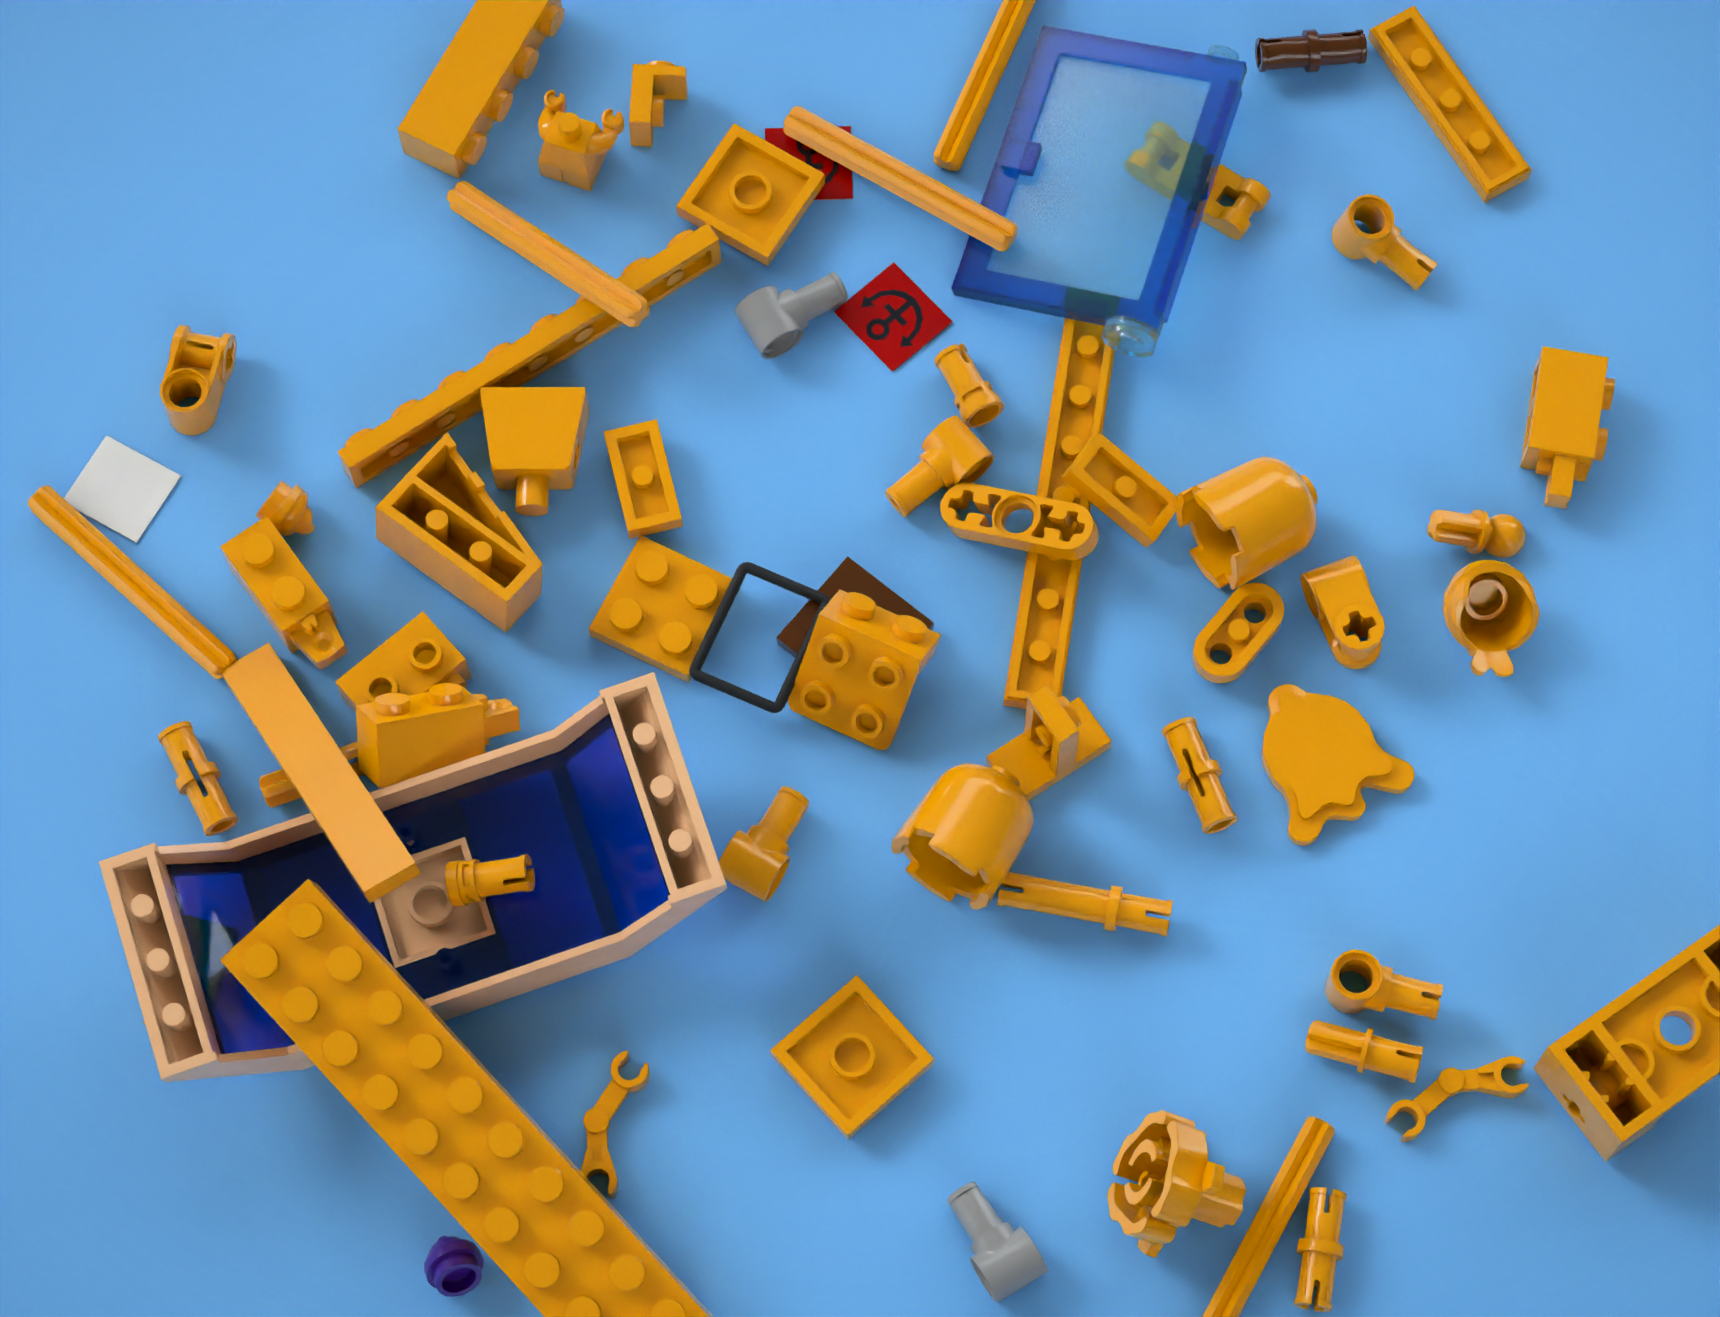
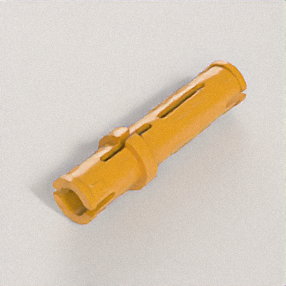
M1010 870L1001 883L1002 887L1024 891L1018 893L999 889L997 906L1000 907L1008 906L1103 923L1104 930L1115 931L1116 926L1161 934L1164 937H1167L1169 920L1149 917L1146 914L1151 913L1171 917L1173 900L1169 899L1166 901L1122 893L1123 887L1111 885L1109 891L1013 873Z

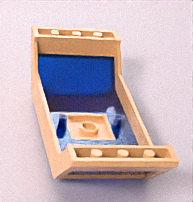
M652 672L599 690L600 696L551 731L369 792L421 873L372 903L368 902L311 813L226 842L157 846L154 842L99 861L161 1080L173 1082L303 1070L315 1066L220 961L226 953L307 879L317 883L443 1021L631 957L726 890L727 885L655 673ZM523 854L530 856L532 864L531 866H526V869L534 868L535 887L533 891L488 896L483 902H473L461 907H454L451 904L445 883L447 862L478 859L481 863L520 857Z

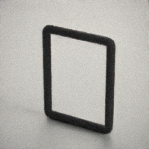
M744 562L740 564L689 669L690 676L702 684L768 712L778 713L782 711L795 686V679L818 615L831 599L822 592L753 563ZM747 573L820 604L775 702L700 671Z

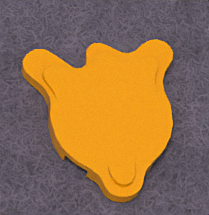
M1292 684L1278 686L1271 692L1267 703L1269 721L1263 735L1261 758L1263 768L1272 785L1283 795L1289 811L1287 833L1289 839L1294 844L1306 846L1316 841L1323 825L1329 820L1355 821L1360 819L1366 807L1361 795V790L1369 787L1394 794L1404 793L1410 788L1415 775L1413 767L1408 762L1383 751L1374 739L1369 724L1359 711L1349 703L1330 695L1305 692Z

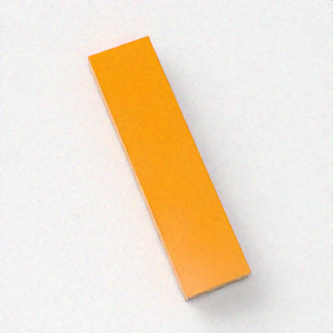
M1415 6L1406 9L1369 30V41L1484 203L1529 179L1532 169Z

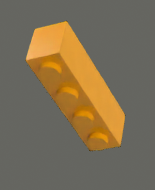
M477 0L398 127L403 152L457 179L461 178L468 164L475 165L485 150L487 144L486 135L495 121L501 122L509 112L513 101L512 92L521 78L524 80L528 79L534 71L539 58L538 49L546 36L553 37L559 30L565 13L561 0Z

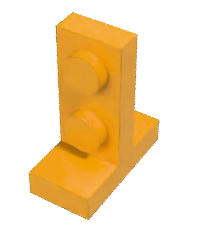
M1046 684L1027 697L1024 732L987 755L986 764L990 768L993 765L1001 766L1014 774L1020 782L1019 788L1029 801L1111 747L1112 741L1080 697L1072 702L1065 696L1057 699Z

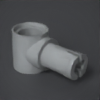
M832 272L795 292L791 289H786L779 293L774 286L760 288L746 296L736 306L735 314L761 356L765 359H770L784 354L797 345L804 335L803 330L808 327V321L847 303L848 295L839 276Z
M970 1182L962 1186L948 1197V1204L973 1241L970 1247L974 1254L970 1258L971 1264L985 1289L996 1303H999L1048 1272L1041 1254L1028 1234L1021 1227L1014 1230L1009 1222L1003 1223L976 1182Z

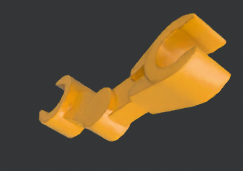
M627 1050L619 1053L611 1063L612 1080L594 1107L588 1110L583 1118L587 1133V1149L581 1172L588 1180L598 1173L608 1176V1193L611 1199L615 1196L619 1183L608 1151L610 1121L629 1092L641 1090L647 1084L650 1077L647 1062L635 1079L626 1080L620 1076L621 1068L630 1058Z
M1508 1056L1477 1069L1458 1070L1456 1068H1446L1440 1073L1438 1079L1415 1099L1399 1100L1394 1103L1386 1114L1385 1124L1389 1123L1399 1112L1411 1114L1415 1119V1127L1409 1129L1401 1138V1142H1407L1418 1137L1425 1126L1426 1117L1449 1097L1456 1096L1458 1093L1478 1091L1504 1098L1518 1097L1525 1092L1529 1084L1510 1086L1502 1080L1501 1071L1507 1068L1521 1069L1526 1062L1519 1057Z

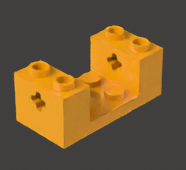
M1720 925L1548 1046L1533 1068L1605 1162L1651 1130L1666 1112L1720 1074ZM1669 1016L1683 1019L1691 1030L1690 1041L1684 1045L1669 1043L1661 1034V1020Z

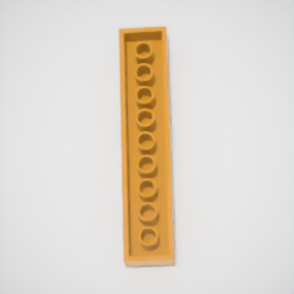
M307 879L220 959L225 967L544 1317H713L705 1306L317 883Z

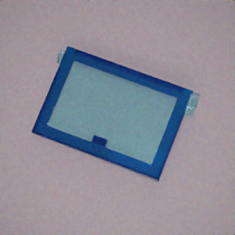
M1043 25L981 201V205L1016 223L1018 226L1017 236L1006 252H1000L969 235L951 287L954 296L1102 325L1104 329L1101 338L1110 348L1134 357L1151 356L1154 353L1163 324L1168 322L1243 94L1241 88L1247 72L1246 62L1239 61V54L1234 49L1224 45L1210 46L1207 55Z

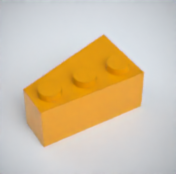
M446 432L375 507L376 539L506 633L541 595L543 564L506 512H501L485 490V483L476 471L472 472L457 452L456 443Z

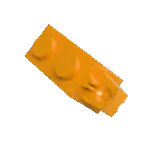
M1545 346L1541 349L1534 367L1520 467L1536 470L1535 474L1547 475L1544 506L1566 509L1571 499L1573 481L1585 482L1593 461L1603 460L1608 429L1599 427L1601 410L1609 411L1615 386V379L1606 377L1609 357Z
M267 516L220 546L230 570L291 654L299 649L319 670H322L348 652L335 626L338 622L329 600Z
M454 683L436 684L429 688V692L409 696L402 693H386L377 696L375 702L356 705L359 769L379 788L387 787L484 754L485 746L489 745V738L520 730L519 708L516 705L513 706L510 700L507 698L488 700L485 694H471L463 686Z

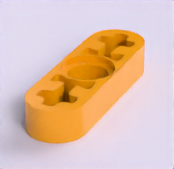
M960 483L951 487L944 494L940 504L941 515L950 531L957 537L1067 560H1077L1089 555L1096 547L1099 539V531L1090 512L1084 506L1076 503L974 483ZM970 501H973L979 512L992 515V527L987 517L983 514L968 513L965 521H962L957 513V509H966ZM1026 509L1034 514L1033 522L1026 531L1011 533L1005 529V521L1012 512ZM1048 515L1054 528L1064 530L1070 529L1073 522H1078L1083 533L1073 534L1070 541H1065L1059 530L1046 527V516Z

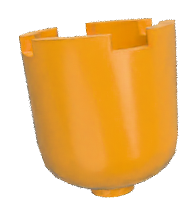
M1267 456L1253 459L1179 493L1175 503L1179 527L1182 528L1189 524L1191 533L1198 545L1189 550L1192 559L1204 576L1219 589L1230 584L1231 590H1234L1297 555L1309 546L1317 528L1315 505L1318 502V497L1312 482L1305 475H1299L1286 462Z
M964 763L946 770L937 779L893 838L891 849L895 854H901L903 851L911 862L905 871L923 887L949 902L952 901L956 893L971 899L969 902L970 907L978 910L987 907L1026 844L1034 823L1033 810L1026 795L1019 788V780L1010 771L997 765H993L990 768L984 765Z

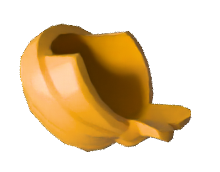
M1479 560L1459 570L1452 577L1443 596L1442 611L1446 626L1456 641L1465 647L1468 654L1473 657L1471 661L1472 672L1475 675L1482 676L1491 668L1496 676L1508 677L1512 675L1513 664L1507 652L1519 648L1531 637L1537 628L1540 618L1534 589L1524 574L1506 562Z

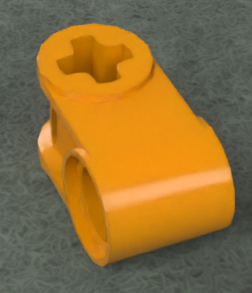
M182 324L178 325L175 330L170 347L169 361L160 385V397L171 426L177 432L184 435H199L213 426L217 418L226 382L231 376L235 363L237 342L234 334L224 333L222 337L192 332L189 326ZM185 398H199L192 406H178L179 402Z
M1351 555L1302 573L1300 581L1305 599L1313 616L1318 620L1337 662L1346 668L1355 670L1364 669L1372 665L1380 655L1385 624L1371 594L1364 569L1357 557ZM1355 631L1356 634H1357V636H1356V635H1349V636H1348V632ZM1367 637V641L1360 642L1359 638Z

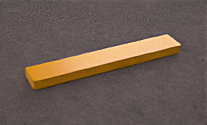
M267 643L225 668L221 672L225 682L368 902L372 903L420 875L421 873L415 861L271 645Z

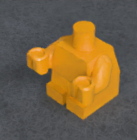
M549 90L544 95L545 108L538 119L539 135L544 140L538 159L540 174L591 191L607 152L612 149L618 134L624 129L623 115L617 111L616 116H613L612 109L608 108L605 110L601 117L603 126L601 131L596 123L578 118L576 114L571 112L565 113L567 109L565 95L559 93V96L556 97L555 91Z

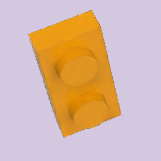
M657 419L604 431V439L629 539L640 537V535L646 536L683 527L682 516Z
M1097 432L1088 440L1061 477L1145 548L1156 541L1176 512L1175 503L1177 496L1100 432Z

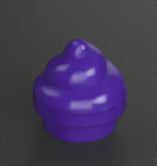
M442 1236L432 1246L424 1263V1272L428 1283L436 1288L440 1294L456 1297L472 1291L480 1283L484 1261L479 1248L472 1241L460 1239L456 1236Z

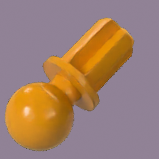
M1438 509L1431 513L1430 523L1427 526L1428 536L1436 542L1465 546L1467 552L1472 554H1479L1485 548L1488 553L1498 558H1508L1517 554L1524 546L1526 539L1525 528L1516 517L1509 514H1498L1489 519L1487 512L1478 509L1470 514Z

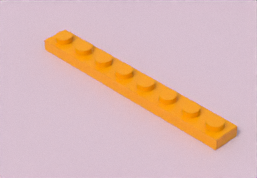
M708 223L695 231L691 229L685 230L672 238L666 249L650 259L643 257L629 264L617 280L646 298L647 306L650 307L721 263L719 238ZM581 295L575 305L559 315L549 314L541 318L532 326L530 333L512 344L505 342L494 347L487 353L483 362L467 372L457 371L450 374L439 384L436 391L420 401L413 399L403 403L393 412L389 420L373 430L365 428L353 434L346 441L344 447L337 451L344 472L355 488L360 487L483 410L480 396L481 387H521L623 323Z

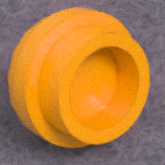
M281 480L255 515L260 520L267 516L283 536H289L295 532L305 535L314 531V525L312 524L313 514L308 507V494L297 484L291 488Z

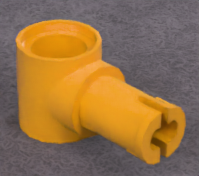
M1366 194L1357 197L1342 213L1332 228L1331 239L1340 254L1349 259L1359 260L1367 258L1374 264L1379 260L1415 291L1423 284L1438 264L1400 235L1402 230L1394 224V213L1391 206L1377 195ZM1354 220L1364 223L1369 228L1371 234L1361 231L1356 226Z
M957 415L952 416L931 431L922 444L921 449L924 452L919 456L920 462L890 488L885 490V495L892 506L906 518L941 487L947 490L953 484L975 482L990 467L995 456Z
M782 786L761 821L757 825H751L747 833L741 830L736 832L719 860L725 881L764 902H767L773 896L790 862V857L786 855L789 851L787 841L809 807V801L805 796L790 787Z
M1350 950L1342 953L1335 959L1325 982V993L1328 1001L1335 1009L1343 1013L1356 1014L1366 1009L1383 1012L1384 1008L1387 1007L1428 1017L1434 1021L1440 1006L1439 998H1441L1443 984H1434L1393 973L1392 967L1380 965L1379 961L1372 954L1363 950ZM1347 971L1360 973L1366 979L1368 989L1361 993L1350 992L1342 986L1339 975Z

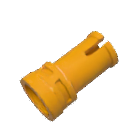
M960 343L958 346L956 344L951 345L935 357L934 364L941 371L955 396L954 404L959 409L960 417L968 428L983 426L994 420L1003 411L1004 404L1002 400L992 390L991 384L983 380L964 344Z
M523 854L520 857L481 863L478 859L447 862L445 883L451 904L454 907H461L473 902H483L488 896L533 891L535 887L534 868L526 869V866H531L532 864L530 856Z

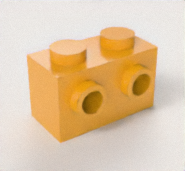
M422 611L335 682L342 699L356 714V705L375 702L377 696L386 693L415 695L429 692L431 686L441 683H454L466 688V681L471 678V674L463 655Z

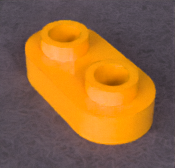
M1255 582L1242 585L1229 597L1199 633L1194 643L1192 652L1193 665L1204 679L1222 684L1232 682L1243 674L1281 626L1284 604L1278 592L1266 584ZM1248 610H1258L1263 614L1264 620L1259 623H1252L1245 618L1244 613ZM1216 650H1222L1229 655L1230 661L1225 664L1215 663L1211 659L1210 654Z

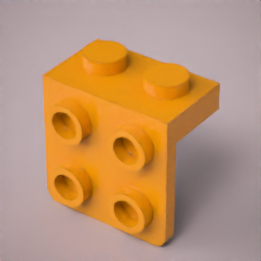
M840 589L818 615L795 679V686L788 699L789 707L802 716L877 750H885L894 740L917 676L935 653L941 634L928 629L921 620L915 617L896 615L876 606L875 602L866 595L856 592L847 593Z

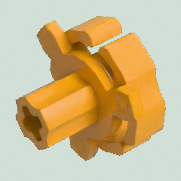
M1164 1110L1149 1113L1137 1130L1126 1137L1114 1160L1113 1174L1138 1182V1185L1128 1182L1126 1185L1116 1182L1111 1184L1107 1193L1109 1214L1113 1221L1120 1223L1123 1233L1139 1239L1137 1246L1145 1255L1156 1258L1164 1243L1172 1242L1176 1235V1228L1180 1226L1186 1227L1191 1218L1222 1228L1226 1224L1233 1226L1243 1211L1246 1187L1242 1178L1226 1173L1225 1166L1208 1161L1206 1134L1204 1131L1195 1128L1193 1120Z

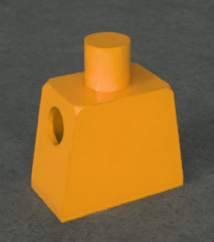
M481 387V403L490 463L496 488L516 490L515 511L518 514L524 516H542L547 514L549 511V490H568L575 485L589 419L586 388Z

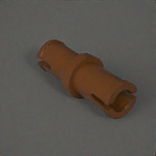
M1316 29L1303 30L1302 36L1269 39L1257 38L1255 43L1256 65L1259 68V72L1304 67L1306 72H1317L1320 66L1364 64L1367 58L1366 36L1363 34V29L1329 34H1318Z

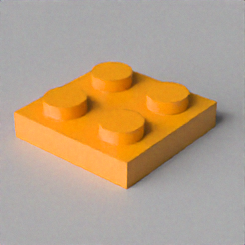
M734 123L676 205L677 215L699 228L708 223L720 240L762 264L769 266L824 186L825 174Z
M640 535L589 627L590 636L689 683L692 678L689 673L692 661L732 578Z
M858 975L852 978L770 1050L774 1060L847 1140L934 1065V1058Z

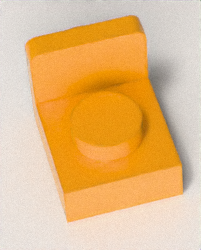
M660 60L651 61L647 64H633L629 113L631 146L652 147L653 128L664 126L665 99H687L686 67L675 66L671 62Z

